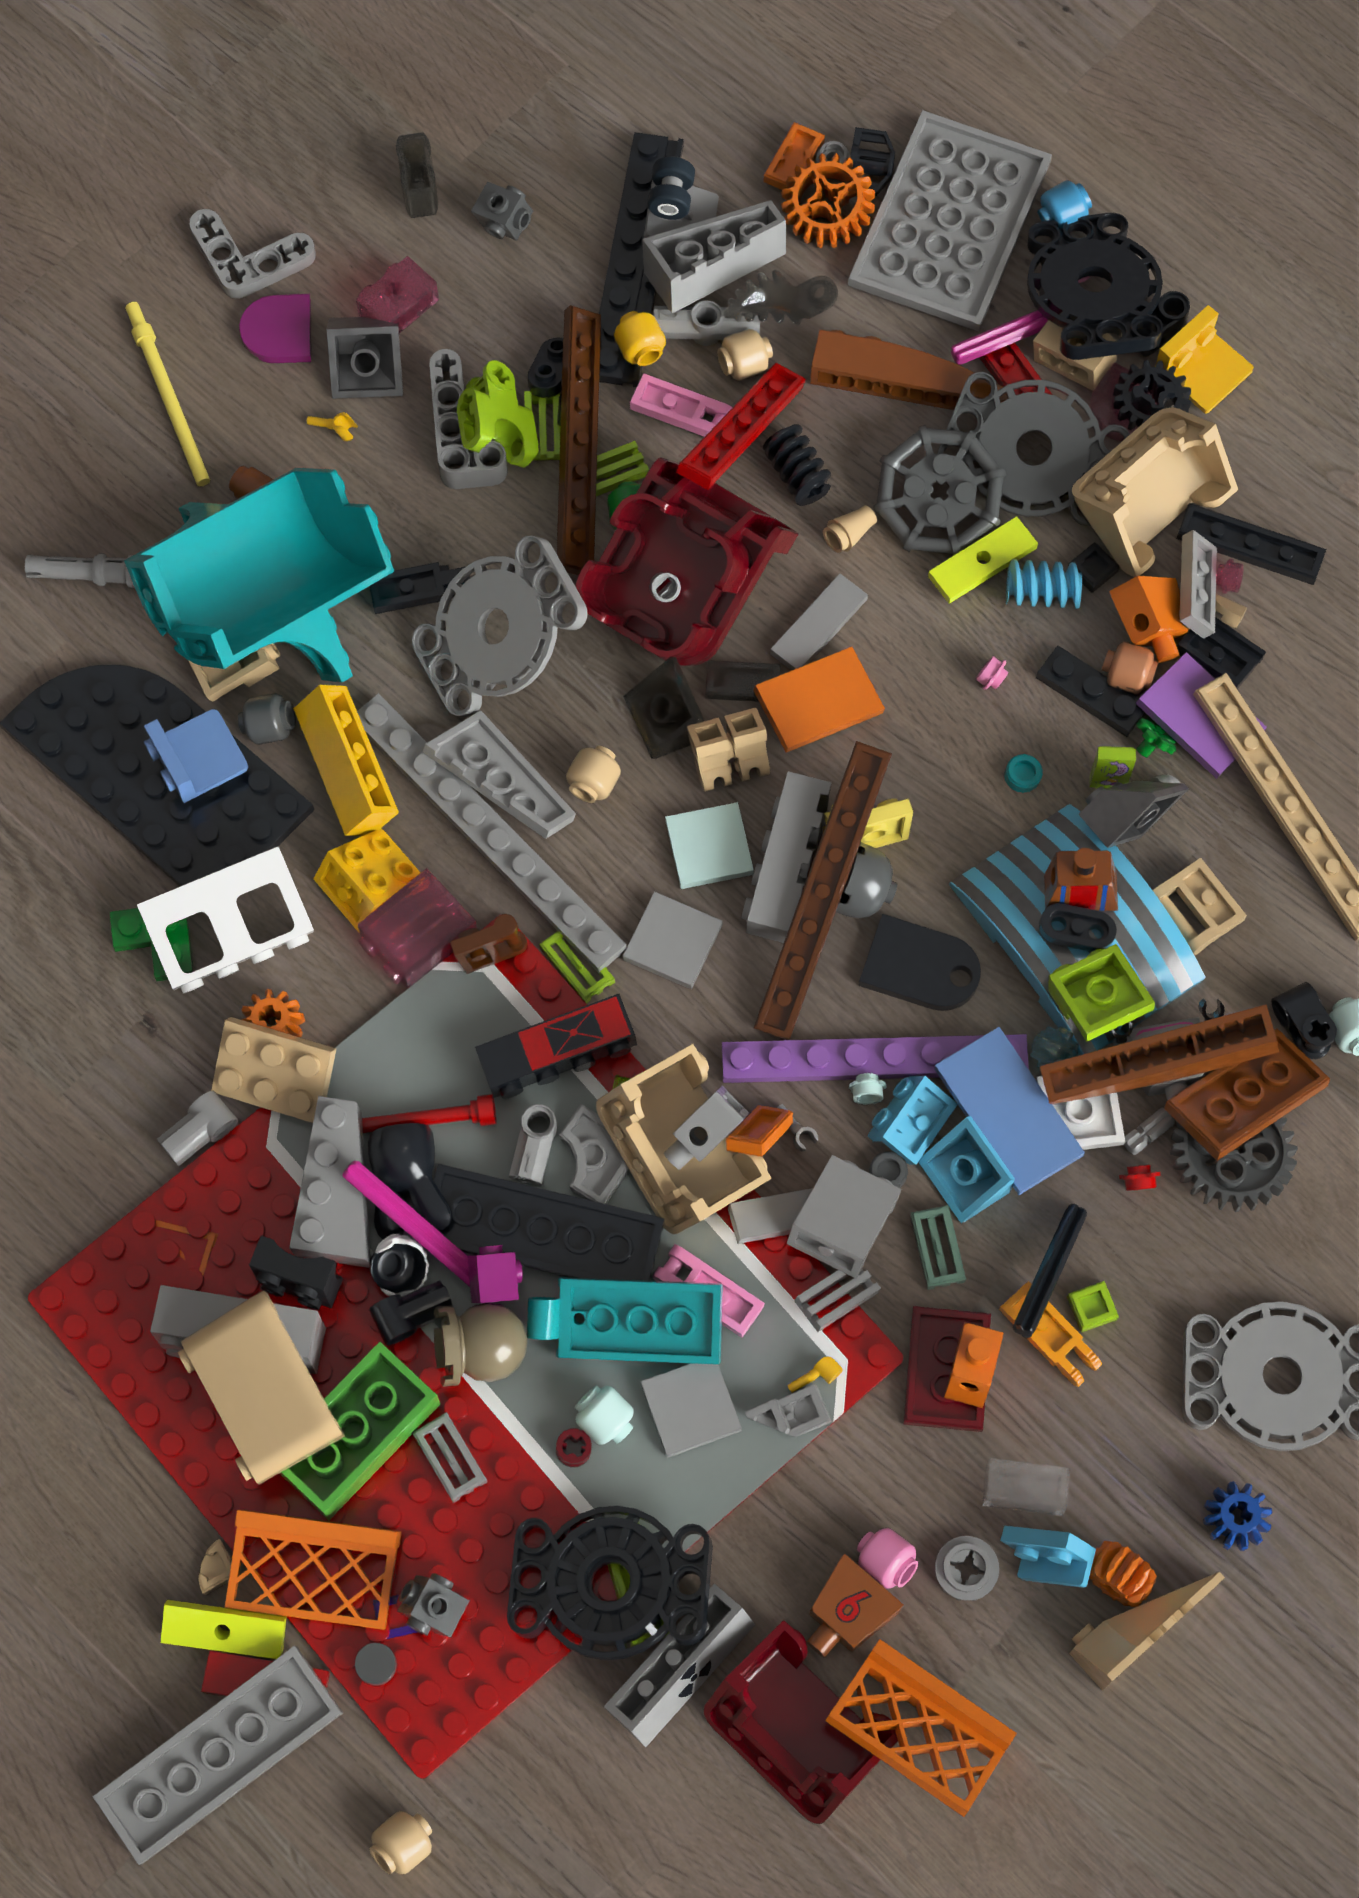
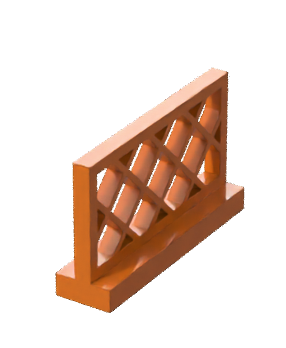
M237 1510L235 1521L237 1529L224 1608L382 1630L386 1629L401 1531L250 1510ZM245 1536L260 1537L271 1552L252 1565L243 1553ZM269 1539L282 1540L284 1542L275 1548ZM291 1542L301 1543L310 1558L292 1571L279 1551ZM309 1544L324 1547L314 1553ZM331 1547L341 1549L350 1561L348 1565L333 1576H331L318 1558ZM349 1550L361 1551L363 1553L354 1558ZM370 1553L387 1555L385 1572L371 1582L358 1563ZM274 1556L287 1575L269 1588L256 1569ZM314 1561L327 1581L309 1594L296 1577V1574ZM241 1562H243L247 1570L240 1575ZM354 1567L367 1586L351 1599H348L335 1580ZM251 1573L264 1593L252 1602L236 1600L238 1583ZM289 1579L292 1580L304 1597L292 1608L282 1607L273 1594L276 1589ZM383 1580L382 1593L380 1594L375 1586ZM331 1584L344 1604L332 1613H325L320 1610L312 1598ZM369 1590L372 1591L380 1602L378 1620L362 1618L352 1605L353 1602ZM268 1596L273 1605L260 1604L259 1602ZM308 1602L314 1611L299 1608ZM348 1608L353 1616L339 1615V1613Z
M881 1639L878 1640L825 1720L963 1817L971 1808L1017 1734ZM866 1674L882 1684L885 1694H866L863 1683ZM857 1691L858 1696L852 1697L854 1692ZM897 1702H909L916 1707L919 1717L901 1719ZM888 1703L892 1720L874 1722L870 1705ZM861 1706L865 1723L853 1724L841 1716L840 1713L844 1707ZM931 1725H942L951 1731L953 1741L936 1743ZM922 1726L927 1744L909 1746L904 1728ZM895 1729L900 1747L888 1748L880 1743L877 1731ZM975 1748L990 1758L985 1766L971 1767L965 1749ZM956 1750L961 1768L944 1770L939 1752ZM929 1753L934 1771L922 1772L916 1768L912 1755ZM973 1776H979L976 1783ZM964 1777L969 1792L965 1800L949 1790L947 1779Z

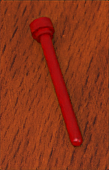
M493 1094L477 1096V1100H470L469 1105L362 1118L363 1133H370L385 1126L406 1123L434 1125L472 1120V1123H480L481 1126L497 1124L494 1096Z

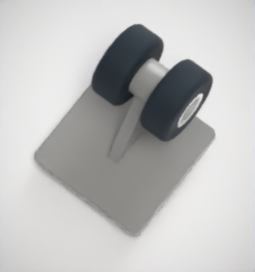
M667 156L658 159L654 163L652 185L647 204L645 238L716 217L719 196L716 193L693 186L695 168L689 161L680 157Z

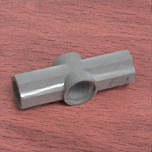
M705 300L695 304L694 307H684L672 314L667 306H654V317L663 331L665 339H694L700 345L710 346L719 340H724L729 335L747 329L760 332V308L720 307L713 301ZM709 321V322H712L713 324H711V325H702L701 322Z

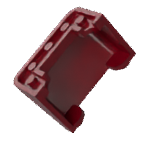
M783 1620L721 1682L705 1704L703 1711L710 1726L803 1817L815 1824H822L874 1769L881 1759L825 1721L840 1698L802 1663L808 1654L806 1640L798 1630L792 1628ZM844 1707L840 1713L841 1716L853 1724L865 1723L864 1717L861 1719L849 1707ZM872 1712L874 1722L891 1720L884 1714ZM895 1729L877 1731L880 1743L886 1747L893 1748L898 1742Z

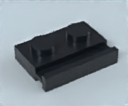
M1215 617L1214 634L1203 639L1190 629L1177 645L1181 657L1187 652L1215 679L1227 673L1237 689L1253 672L1258 663L1263 660L1266 651L1223 623L1217 617Z

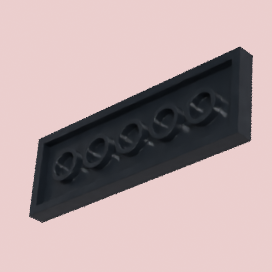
M438 1164L434 1183L448 1203L452 1216L449 1226L439 1232L461 1251L479 1255V1247L502 1245L503 1253L515 1252V1258L520 1260L522 1266L570 1278L650 1281L665 1223L664 1218Z

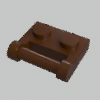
M510 914L498 916L494 925L488 928L465 930L458 935V939L450 942L455 957L467 974L520 955L527 949L528 945L524 934L518 931L517 921Z

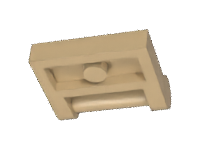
M1199 858L1152 890L1177 925L1194 956L1219 937L1245 921L1247 916L1202 858ZM1177 892L1206 929L1199 935L1169 898L1171 894Z

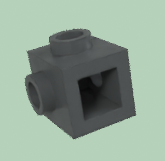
M487 181L471 212L490 235L498 239H503L506 236L517 241L521 232L528 227L533 210L525 200L526 195L519 189L510 185L505 189Z
M432 1573L430 1578L416 1575L414 1580H410L404 1586L399 1598L401 1605L397 1612L408 1617L406 1625L427 1636L431 1630L436 1634L451 1638L470 1600L452 1591L454 1583L438 1574Z

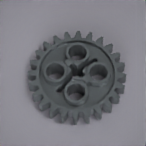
M1280 1118L1258 1133L1262 1137L1243 1143L1242 1145L1244 1146L1240 1153L1234 1149L1218 1160L1216 1164L1209 1167L1205 1163L1213 1162L1216 1159L1177 1122L1176 1126L1178 1129H1175L1171 1136V1140L1176 1142V1144H1173L1170 1154L1179 1157L1176 1159L1173 1169H1185L1180 1182L1187 1183L1192 1181L1194 1183L1190 1192L1191 1195L1197 1194L1202 1190L1205 1193L1204 1204H1208L1214 1197L1218 1199L1219 1210H1222L1227 1202H1232L1234 1211L1239 1212L1243 1202L1252 1211L1257 1206L1258 1199L1267 1205L1272 1199V1194L1276 1196L1281 1194L1284 1189L1282 1184L1288 1185L1293 1176L1289 1171L1294 1170L1297 1161L1290 1157L1295 1155L1298 1146L1287 1144L1292 1140L1294 1131H1282L1287 1118ZM1259 1152L1264 1154L1269 1162L1258 1161L1252 1153ZM1220 1170L1233 1172L1237 1179L1229 1180L1225 1178Z

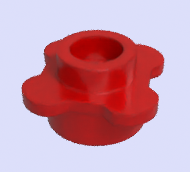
M1150 1165L1127 1167L1128 1174L1119 1175V1179L1125 1180L1126 1191L1157 1188L1156 1176L1161 1175L1157 1171L1151 1172Z

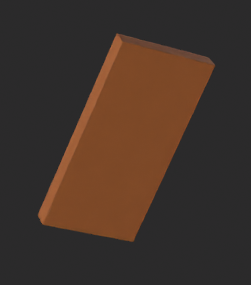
M1278 1028L1274 1030L1278 1042V1053L1215 1069L1166 1101L1164 1109L1217 1161L1325 1089L1329 1084L1330 1078Z

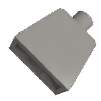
M722 1085L673 1133L678 1140L664 1152L665 1157L678 1170L685 1166L693 1157L698 1161L703 1160L746 1118L749 1112ZM697 1127H702L706 1130L708 1136L704 1140H700L695 1136L694 1130Z

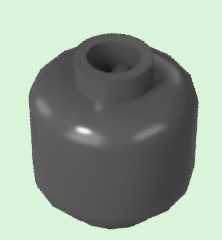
M276 693L251 697L244 703L243 712L238 714V725L240 731L243 734H247L249 739L255 744L283 741L288 738L290 731L295 728V711L290 701H285L281 695Z

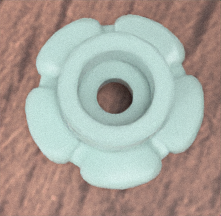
M873 1073L860 1074L856 1076L855 1081L849 1084V1089L853 1093V1101L863 1105L881 1102L883 1100V1089L887 1088L886 1083L879 1080L878 1075Z

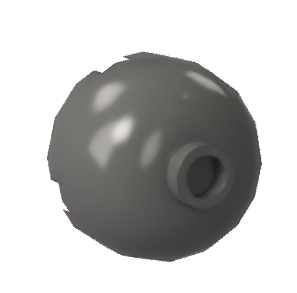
M860 842L836 913L853 918H865L877 913L884 902L888 904L892 902L898 883L892 881L893 868L890 860L883 852Z

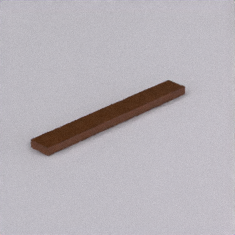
M570 305L564 310L557 556L567 573L579 576L587 561L594 560L601 314Z
M858 741L855 743L755 1022V1029L785 1040H790L892 753Z

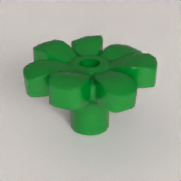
M1144 718L1138 721L1137 727L1143 732L1142 737L1144 740L1136 749L1142 756L1148 758L1156 748L1164 752L1166 751L1170 755L1176 751L1174 745L1176 741L1164 734L1166 731L1157 723L1154 725L1151 721Z

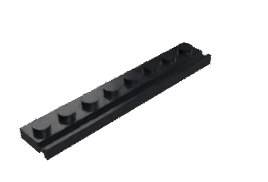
M634 132L599 314H601L599 382L616 385L627 383L633 384V387H637L639 384L642 366L631 364L624 359L615 342L614 331L620 323L621 317L628 312L637 311L638 313L647 312L650 314L653 312L656 290L644 274L642 239L645 238L644 230L648 211V197L652 185L653 165L662 157L674 156L682 158L684 139L678 138V141L668 140L666 136Z

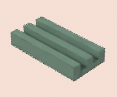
M949 1205L911 1212L910 1219L927 1290L935 1289V1287L941 1285L942 1287L950 1286L951 1283L956 1282L957 1284L964 1283L966 1276ZM937 1216L942 1217L955 1271L954 1274L948 1275L935 1221ZM922 1219L927 1220L939 1277H934L921 1224Z

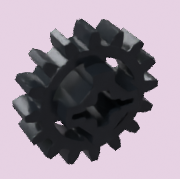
M1144 360L1142 369L1132 364L1128 374L1123 372L1120 374L1118 384H1115L1113 396L1115 397L1112 406L1113 409H1120L1117 418L1119 421L1129 420L1128 430L1131 431L1136 426H1141L1159 410L1171 408L1172 405H1174V408L1189 412L1191 388L1184 387L1185 375L1177 378L1174 376L1175 366L1165 370L1163 369V361L1159 360L1156 367H1151L1149 361Z

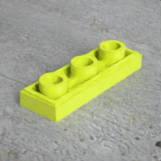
M1016 516L930 570L928 578L950 604L1009 567L1011 560L1017 559L1018 561L1036 550L1038 542ZM979 560H984V561H986L987 563H986V564H982V563H980V562H978V561H979Z
M167 1600L164 1604L160 1643L277 1659L283 1654L287 1616ZM220 1625H226L230 1631L223 1630Z

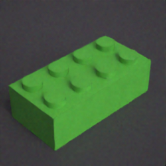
M381 1342L324 1398L328 1409L337 1420L345 1437L279 1473L328 1521L440 1406L437 1394Z

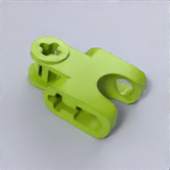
M489 361L483 368V375L472 378L467 383L466 389L458 400L457 416L463 447L479 453L493 439L504 447L508 463L525 468L538 453V438L533 412L531 409L518 404L515 378L511 370L499 361Z

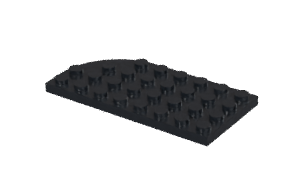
M95 665L69 671L35 689L0 722L1 728L180 887L278 847L314 811L311 802L234 736V740L247 761V771L183 803L176 789L170 792L160 774V771L165 769L160 759L153 762L143 743V741L149 739L144 725L158 719L164 732H167L206 711L174 684L159 675L143 669L123 665Z

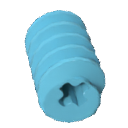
M1017 559L1011 560L1006 579V605L1010 595H1014L1017 606H1021L1024 597L1029 596L1031 606L1034 607L1039 597L1044 598L1046 607H1050L1054 597H1058L1061 608H1065L1068 599L1072 598L1075 609H1079L1082 593V572H1078L1075 562L1069 564L1066 572H1064L1061 562H1055L1050 572L1046 561H1041L1037 571H1035L1032 560H1026L1022 570H1020Z

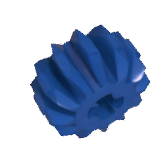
M1234 1481L1228 1483L1227 1493L1220 1487H1217L1213 1491L1216 1501L1207 1500L1204 1504V1508L1213 1513L1203 1519L1204 1525H1216L1217 1527L1210 1534V1538L1215 1540L1221 1534L1225 1536L1223 1548L1227 1550L1231 1548L1235 1539L1240 1551L1248 1549V1540L1255 1545H1259L1263 1541L1260 1532L1267 1533L1271 1529V1524L1261 1518L1270 1516L1272 1508L1259 1507V1504L1266 1496L1264 1493H1259L1255 1498L1251 1497L1252 1485L1249 1483L1244 1485L1241 1493H1239L1238 1486ZM1236 1508L1242 1510L1241 1517L1245 1519L1239 1525L1233 1522L1234 1515L1231 1514Z

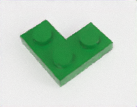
M133 908L110 912L112 941L115 952L151 947L156 981L168 980L139 909ZM188 917L168 925L165 932L181 970L188 974L194 972Z

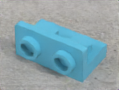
M909 1076L902 1079L893 1090L894 1098L887 1108H883L876 1114L872 1120L873 1128L867 1136L872 1141H882L893 1152L903 1157L909 1165H916L958 1105L926 1076Z
M1004 1526L1000 1541L1015 1550L1014 1555L1021 1558L1017 1573L1019 1578L1025 1581L1082 1588L1087 1586L1096 1552L1094 1547L1069 1532Z

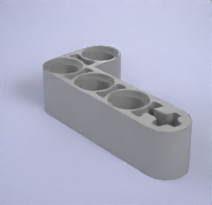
M451 349L438 350L431 356L429 367L437 458L441 480L445 486L451 489L498 485L505 480L508 472L505 449L496 441L489 442L479 453L463 447L457 416L458 400L465 390L461 359ZM450 371L451 381H444L443 372ZM446 401L456 402L455 404L450 406L443 405V403ZM450 432H457V433H459V435H457V436H455V437H447V436H445L446 434H448V433H450ZM490 460L498 462L493 466L484 465L485 462ZM452 464L462 465L458 469L448 468Z

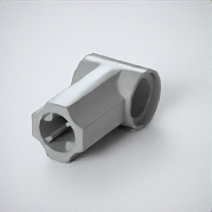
M209 1091L196 1099L189 1107L188 1114L158 1137L157 1141L179 1167L208 1142L219 1141L233 1130L238 1124V1118L215 1091Z
M535 1104L528 1107L522 1115V1126L509 1178L530 1185H542L552 1142L557 1133V1122L554 1112L549 1107L543 1104ZM536 1117H544L550 1122V1125L545 1132L535 1133L529 1129L530 1122Z

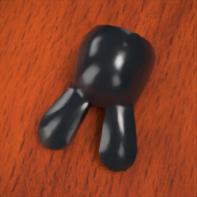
M406 1123L385 1126L371 1132L368 1140V1155L373 1174L402 1199L403 1194L409 1191L416 1212L438 1231L449 1226L452 1219L449 1205L432 1179L435 1146L433 1132L430 1127L420 1123ZM375 1206L374 1226L377 1234L383 1240L391 1234L403 1235L404 1230Z

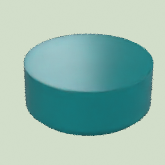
M1020 754L1011 758L1004 772L1007 785L1014 791L1022 793L1034 790L1039 785L1043 776L1040 762L1027 754Z

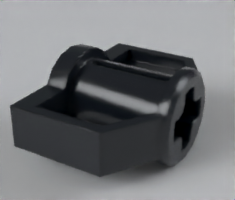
M855 127L850 158L853 160L852 169L861 165L864 168V174L884 177L880 183L872 182V185L869 187V189L875 191V196H877L892 179L895 150L886 131ZM863 141L887 145L889 152L860 148V143Z

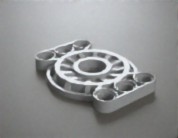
M533 535L525 536L517 543L515 559L506 556H489L476 560L463 568L451 580L441 597L436 614V625H419L413 632L412 646L446 709L455 716L470 717L480 710L482 696L503 697L517 693L530 685L543 672L552 656L557 639V629L572 631L581 628L586 622L588 610L548 540ZM537 543L540 547V556L536 562L531 563L528 559V550L532 544ZM501 563V569L488 570L486 565ZM475 572L476 575H474L473 577H471L470 579H468L463 585H461V583H462L471 573ZM554 573L557 576L558 584L553 592L548 593L545 588V580L549 574ZM572 603L575 608L574 618L571 622L565 623L562 618L563 608L566 604ZM494 609H501L507 615L509 630L501 642L491 644L488 642L485 634L486 620ZM433 631L436 636V643L428 651L425 647L424 639L428 632ZM449 660L452 664L453 672L449 679L444 680L441 676V667L445 661ZM496 684L507 685V688L497 691L492 690ZM466 690L469 695V704L464 710H461L457 704V698L461 691Z
M1267 1302L1247 1308L1231 1318L1223 1328L1217 1319L1211 1315L1197 1314L1190 1319L1183 1333V1419L1193 1429L1204 1430L1211 1427L1220 1416L1225 1424L1242 1439L1261 1448L1276 1451L1301 1450L1316 1445L1333 1434L1339 1426L1346 1436L1359 1441V1431L1353 1429L1349 1422L1350 1414L1354 1411H1359V1392L1352 1389L1349 1383L1350 1375L1354 1372H1359V1353L1353 1351L1349 1344L1350 1336L1359 1333V1324L1350 1327L1342 1335L1337 1327L1320 1313L1303 1305L1288 1302ZM1270 1310H1287L1295 1313L1293 1317L1286 1315L1271 1316ZM1260 1312V1319L1254 1320L1244 1327L1238 1323L1246 1316ZM1303 1316L1315 1320L1326 1330L1321 1332L1314 1325L1302 1320ZM1197 1323H1204L1210 1326L1213 1331L1212 1341L1208 1343L1196 1341L1192 1336V1327ZM1229 1330H1231L1234 1336L1231 1340L1226 1335ZM1331 1336H1333L1334 1339L1337 1341V1345L1335 1347L1329 1340ZM1283 1357L1289 1359L1298 1367L1301 1376L1300 1384L1292 1393H1275L1264 1382V1366L1273 1358ZM1202 1361L1210 1365L1213 1372L1212 1379L1207 1382L1197 1381L1191 1373V1367L1194 1363ZM1197 1400L1207 1402L1212 1409L1211 1418L1207 1421L1195 1419L1190 1410L1193 1402ZM1226 1406H1227V1408L1229 1409V1411L1232 1413V1416H1231V1417H1230V1415L1227 1413V1411L1225 1410ZM1331 1414L1336 1420L1334 1423L1328 1418ZM1239 1421L1247 1429L1259 1434V1437L1245 1431L1237 1422ZM1318 1427L1326 1430L1317 1437L1303 1440V1435L1309 1434ZM1268 1439H1291L1293 1443H1277L1268 1441Z

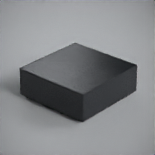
M1096 542L1071 561L1076 563L1078 572H1082V584L1091 593L1113 577L1120 567Z

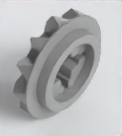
M959 1536L953 1538L940 1549L936 1557L935 1577L943 1591L958 1601H976L990 1593L998 1580V1558L990 1545L977 1537ZM970 1552L973 1553L971 1560H973L972 1567L978 1569V1572L984 1573V1575L979 1573L977 1575L971 1574L963 1585L961 1584V1571L955 1569V1566L950 1565V1563L954 1565L956 1563L963 1564Z

